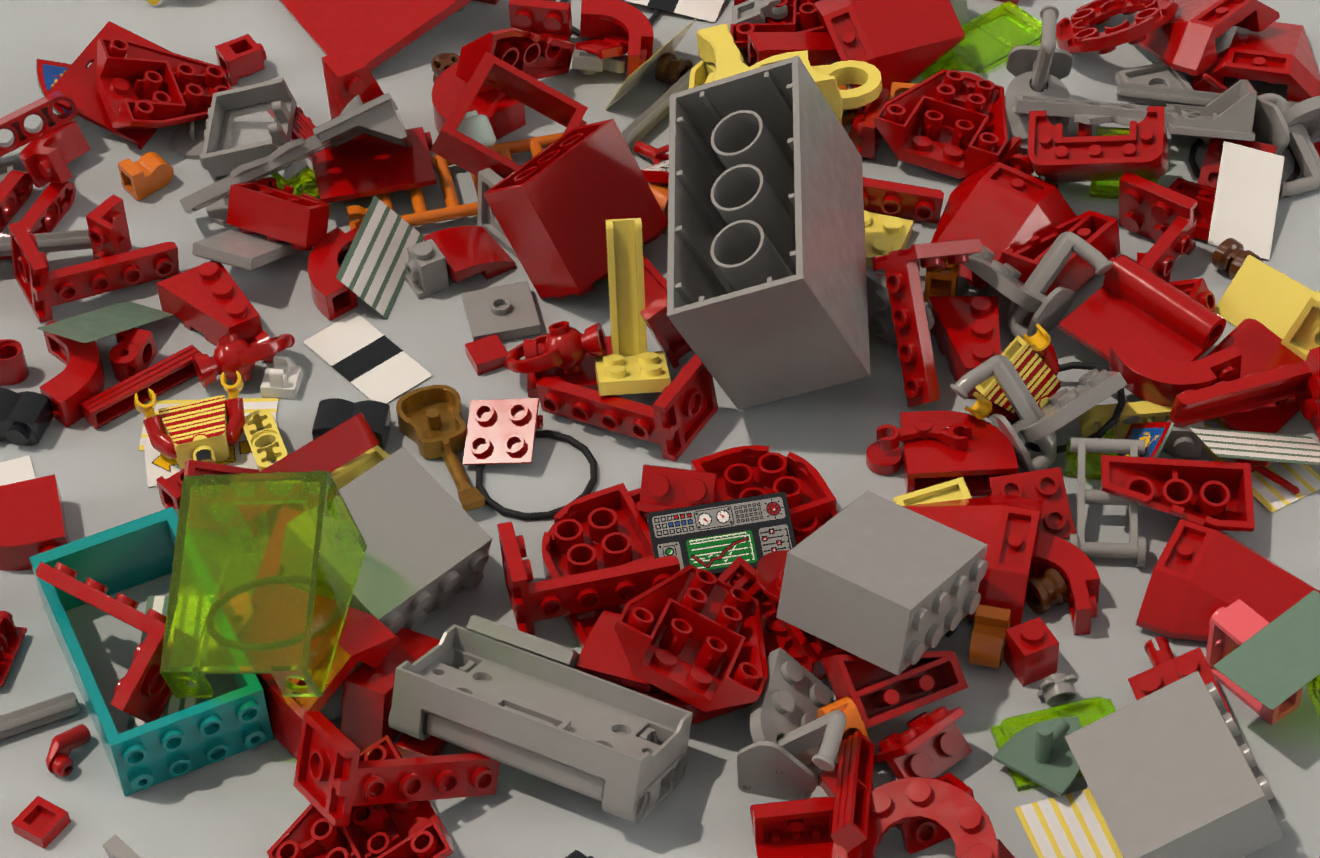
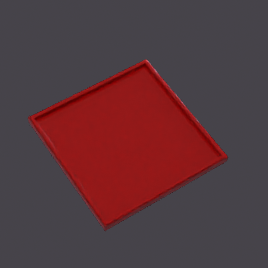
M279 0L326 56L351 47L370 71L473 1Z

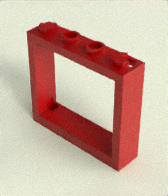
M486 51L430 151L477 177L479 171L490 168L500 177L506 178L521 167V165L457 131L484 82L566 127L563 135L574 127L587 124L582 118L588 107Z

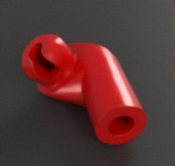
M78 725L56 735L52 739L45 760L50 773L56 774L59 777H65L72 772L73 767L71 765L74 762L70 758L71 750L91 740L90 731L85 725Z

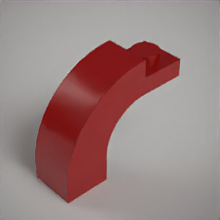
M582 0L580 38H611L627 43V77L653 56V29L650 21L640 10L621 0Z
M71 121L30 142L21 151L19 157L35 187L41 188L49 182L64 183L71 179L73 176L66 164L91 149L77 122Z
M360 226L347 233H344L339 227L331 230L316 243L309 255L308 274L313 301L318 310L329 321L358 307L356 294L335 277Z
M43 331L48 352L64 363L66 367L60 374L39 388L41 394L50 399L54 412L53 418L68 428L84 417L81 403L104 390L105 373L96 341L82 343Z
M1139 333L1110 345L1109 369L1113 372L1121 373L1127 383L1125 388L1134 395L1154 404L1173 407L1176 395L1186 390H1197L1212 386L1220 381L1227 382L1240 378L1242 354L1233 345L1199 360L1175 361L1159 354L1145 336Z
M1037 531L1029 578L1040 577L1041 573L1048 568L1057 570L1068 588L1069 599L1066 603L1074 635L1090 634L1091 618H1097L1100 576L1095 565L1083 551L1072 543L1052 534Z

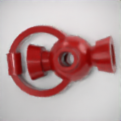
M568 321L554 323L548 328L549 334L532 339H524L522 344L511 349L504 360V366L515 373H536L555 367L560 368L563 374L578 372L582 369L581 362L584 360L586 353L597 357L607 355V342L604 330L599 322L586 328L584 334L570 327Z
M264 330L254 337V342L249 344L244 339H238L236 333H232L216 339L218 346L215 348L213 357H209L208 354L192 355V360L203 388L216 381V376L221 375L223 372L226 375V379H230L232 385H234L238 380L236 371L241 374L243 382L251 380L250 372L254 369L255 362L261 360L262 363H273L275 354L292 347L295 339L291 334H281L278 337L269 338Z

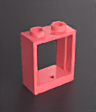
M1238 599L1226 608H1219L1212 615L1209 622L1210 629L1206 646V661L1215 679L1270 725H1273L1300 706L1303 687L1274 710H1270L1215 669L1214 665L1269 624L1267 620L1241 599Z

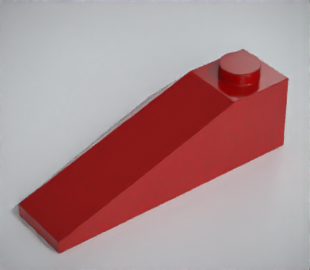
M516 28L492 31L461 47L455 76L468 83L486 51L535 79L568 73L575 44ZM484 82L482 88L480 89V92L493 90L496 88Z
M1101 455V491L1215 530L1254 532L1255 522L1250 463Z

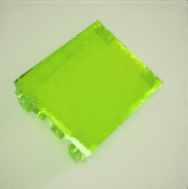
M329 471L227 475L206 474L184 477L160 667L161 675L176 698H212L214 690L204 674L271 673L284 697H322L367 548V544ZM288 678L300 679L304 681L307 685L300 686L293 684L288 680ZM189 680L194 682L197 686H188Z

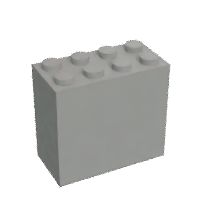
M402 447L288 523L281 563L293 576H305L323 581L336 591L340 604L374 615L396 634L403 627L413 631L426 621L428 615L437 608L440 611L447 608L462 590L466 588L469 591L475 588L484 577L483 570L485 563L489 559L488 553L492 538L416 459ZM301 584L309 593L330 600V596L321 589Z
M867 491L787 552L776 618L898 676L909 665H915L922 654L930 647H936L941 637L949 630L954 631L966 615H972L976 611L981 600V594L978 593L979 584L988 567V562L985 560L988 544Z
M1198 671L1065 736L1123 858H1243L1285 837L1278 823L1285 819L1267 780L1261 774L1249 747L1243 741L1240 731L1231 714L1224 706V702L1213 681L1205 685Z

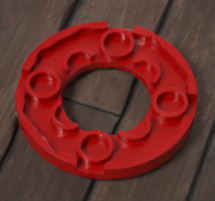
M1094 0L1076 9L1077 12L1071 15V20L1063 18L1057 24L1056 41L1058 47L1071 54L1097 51L1098 54H1107L1115 50L1118 45L1141 43L1146 40L1147 34L1175 19L1174 15L1178 11L1177 0ZM1138 12L1134 16L1135 21L1129 24L1127 19L1115 27L1105 26V32L1100 33L1097 28L1093 27L1094 25L1109 21L1112 16L1118 14L1130 15Z
M920 777L894 780L873 789L870 799L868 839L849 852L834 842L832 858H875L877 846L890 828L906 820L923 819L933 822L949 833L955 845L956 858H1000L993 825L984 809L973 797L950 783Z

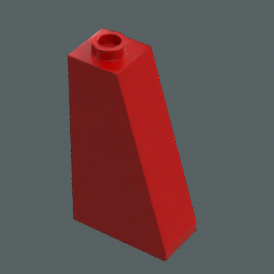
M828 32L747 33L748 67L774 55L808 50V60L811 66L831 65L835 62H840Z

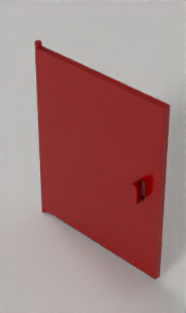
M108 21L45 96L56 91L68 93L76 104L77 116L138 145V148L142 149L158 128L131 130L115 129L112 127L97 89V42L99 38H119L165 51L169 50ZM60 100L55 103L61 108L69 110V102Z

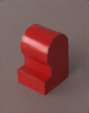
M132 328L115 334L118 344L110 350L109 358L114 376L118 381L122 382L149 367L158 353L152 331Z

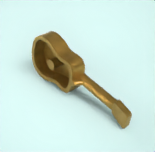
M431 385L415 389L400 397L396 404L400 430L418 445L419 453L422 457L426 459L443 458L457 487L460 504L465 511L485 506V497L476 487L471 486L456 455L457 452L465 447L467 432L466 424L463 420L459 393L447 385Z

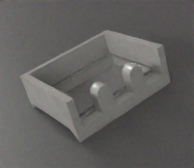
M283 78L213 93L211 107L208 108L209 118L207 129L204 130L205 140L203 151L200 152V162L202 167L208 170L214 181H217L219 176L230 175L232 170L242 164L270 155L291 141L297 102Z

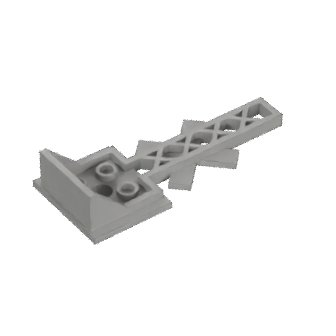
M1241 79L1205 107L1166 103L1164 107L1166 127L1170 134L1197 136L1208 144L1211 137L1255 141L1256 135L1252 128L1257 92L1248 80ZM1016 94L1014 105L1016 113L1029 114V111L1046 110L1048 116L1074 118V121L1087 125L1117 123L1129 127L1130 121H1137L1139 123L1146 117L1148 107L1146 105Z
M389 93L363 104L358 94L347 104L340 116L313 128L312 130L315 135L305 140L302 137L287 142L270 155L238 166L230 172V176L179 201L184 211L192 214L229 196L230 185L266 178L326 148L331 150L364 133L405 147L412 145V142L397 113L399 109Z

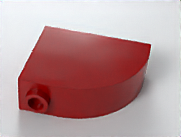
M458 62L442 72L432 88V105L438 133H440L468 84L455 76ZM497 89L484 92L479 91L468 112L477 110L478 114L486 115L489 118L496 140L526 125L524 104Z
M957 411L900 412L899 428L914 425L920 420H928L931 424L941 426L942 424L965 423L972 427V439H968V448L964 450L954 449L940 442L939 439L915 438L900 442L906 494L963 477L971 496L988 495L991 493L988 478L1018 473L1017 458L1012 444L991 423L983 419H977L973 415Z
M55 474L0 486V570H30L32 566L29 557L69 543L62 497Z

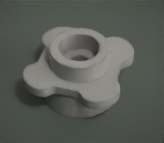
M1065 673L1049 675L1040 683L1041 691L1037 693L1039 699H1045L1048 706H1060L1069 703L1077 696L1074 683L1078 681L1076 675L1066 676Z

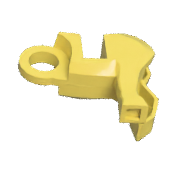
M727 23L700 29L696 32L699 57L702 60L691 69L688 89L798 55L840 123H842L843 110L856 109L870 104L879 97L882 91L880 71L874 65L864 61L848 60L835 62L831 65L811 66L808 60V50L774 55L748 67L744 63L739 48L734 43V38L730 33ZM846 84L862 85L860 87L848 90H841L838 88L839 86Z

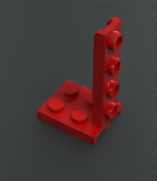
M1126 171L1119 179V226L1156 242L1138 264L1160 278L1161 276L1166 277L1171 272L1174 262L1180 255L1186 254L1189 256L1196 248V242H1193V232L1196 230L1197 219L1193 218L1194 208L1197 206V200Z
M863 177L864 210L888 216L935 224L939 223L944 193L941 190Z
M22 221L9 224L14 277L40 323L53 320L52 306L179 274L178 247L174 242H164L49 271L46 254L38 251L35 235L28 233Z
M980 238L911 245L909 249L888 252L889 255L871 257L873 271L885 270L886 287L889 293L892 321L896 333L898 356L901 362L908 407L935 402L940 398L919 275L920 266L921 268H926V272L946 269V262H948L949 266L969 262L968 256L982 252Z
M643 254L645 309L640 314L660 349L664 351L667 361L675 369L680 365L678 360L692 349L667 317V280Z
M1320 347L1310 349L1304 362L1292 365L1285 364L1277 369L1262 373H1251L1243 378L1227 382L1220 381L1212 386L1197 390H1186L1176 395L1169 419L1176 427H1183L1294 397L1300 406L1303 417L1309 420L1320 442Z
M696 354L681 368L673 381L663 389L661 395L653 403V406L614 395L600 396L597 390L551 377H543L536 383L542 411L661 445L663 458L674 462L678 460L719 409L713 376Z
M512 521L497 524L504 579L516 625L519 631L535 636L533 622L626 604L629 600L680 571L678 558L676 556H666L530 583L533 581L530 560H522V558L527 557L523 535H515Z
M40 562L36 569L38 578L148 634L144 642L140 643L136 648L133 662L125 677L117 683L110 705L146 723L159 719L194 656L199 643L168 626L170 618L149 608L147 614L136 610L140 603L121 593H118L115 599L106 595L109 588L89 577L85 584L76 580L78 572L60 562H57L54 568Z
M320 711L304 712L293 786L334 827L349 826L351 810L354 806L496 794L501 762L478 753L359 761L361 750Z

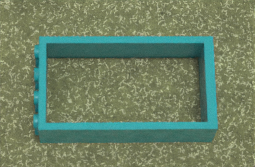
M173 506L29 557L43 607L124 796L146 790L151 786L183 776L193 770L220 762L227 757L274 740L264 692L245 652L224 647L219 642L217 644L239 689L118 734L65 612L87 603L52 586L36 575V569L40 562L53 568L57 562H60L78 572L76 580L85 584L89 577L107 586L109 589L106 595L109 596L182 570L194 596H217ZM205 597L211 611L216 602ZM221 608L215 619L217 632L226 639L239 642L224 609Z

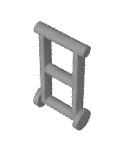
M1071 437L1070 452H1077L1076 534H1069V542L1078 547L1088 557L1136 559V566L1145 567L1146 537L1138 536V503L1101 490L1085 489L1086 453L1129 454L1130 457H1138V454H1145V440ZM1085 504L1129 506V543L1085 542Z

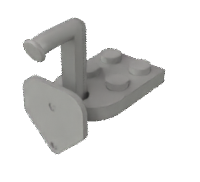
M1047 5L1040 11L1042 19L1040 47L1029 45L1014 47L1009 52L1006 65L1007 70L1015 76L1008 85L1005 95L1008 142L1012 137H1021V151L1023 155H1028L1029 114L1015 112L1016 94L1070 99L1068 89L1060 79L1070 74L1073 57L1070 52L1056 48L1059 10L1052 5ZM1047 115L1051 124L1056 126V124L1062 123L1063 137H1069L1070 117Z
M1274 93L1258 95L1252 128L1256 135L1255 141L1276 145V155H1281L1289 144L1304 175V178L1284 182L1281 180L1279 199L1320 189V157L1310 137L1312 139L1320 137V95L1306 99L1294 106L1280 95Z
M1063 232L1056 238L1025 283L1019 279L1022 274L1008 263L1003 265L999 261L993 260L996 254L982 244V252L968 256L969 262L963 263L964 266L1012 300L1008 313V328L1015 338L1017 335L1023 338L1024 334L1028 337L1033 336L1037 332L1036 324H1040L1049 333L1058 325L1071 307L1076 293L1072 290L1057 287L1049 295L1045 293L1074 252L1095 268L1096 275L1107 272L1114 264L1112 261H1108L1099 250L1073 232ZM1032 312L1035 314L1031 319L1028 329L1021 323L1027 314Z
M995 355L963 375L955 384H951L950 388L963 399H967V394L973 388L994 376L1020 420L1011 425L1003 415L994 413L989 416L992 425L997 427L1008 438L1015 450L1018 463L1026 472L1048 469L1054 463L1057 456V442L1054 431L1119 391L1127 383L1120 372L1106 370L1099 372L1097 369H1093L1078 379L1080 385L1071 391H1068L1067 388L1058 391L1048 399L1051 404L1040 409L1012 362L1006 356ZM1036 441L1042 454L1031 460L1024 444Z
M780 647L769 653L767 660L768 678L757 702H754L750 714V732L754 743L738 752L737 774L738 787L741 791L791 801L811 794L816 789L817 777L806 766L813 762L822 770H834V761L838 754L846 726V715L841 710H834L817 719V709L832 703L835 695L834 692Z

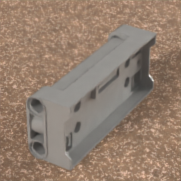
M454 624L444 631L438 645L411 664L406 660L396 668L388 725L394 730L423 741L430 736L437 737L602 801L603 811L639 824L678 786L683 778L687 765L686 753L693 712Z

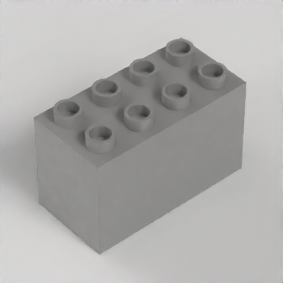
M798 55L670 95L667 317L738 410L780 401L788 397L845 384L870 376L862 156Z

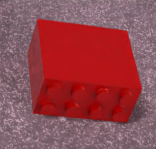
M614 119L572 128L483 194L540 299L555 297L556 300H559L571 294L579 297L590 292L594 288L593 283L596 280L608 277L605 220L641 218L643 245L656 240L660 236L659 231L668 225L661 207Z

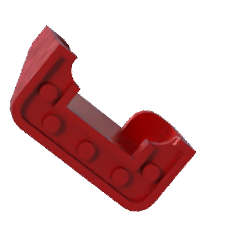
M1148 106L1147 115L1139 123L1137 121H1130L1129 135L1063 137L1062 123L1056 124V126L1051 124L1047 118L1046 110L1029 111L1027 151L1029 164L1041 180H1058V183L1119 181L1126 171L1147 180L1158 179L1166 173L1169 159L1164 106Z

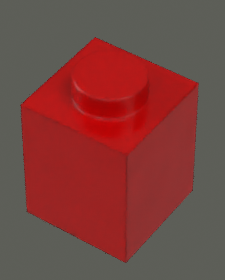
M1040 617L1006 629L1004 661L1023 687L1057 673L1059 642Z

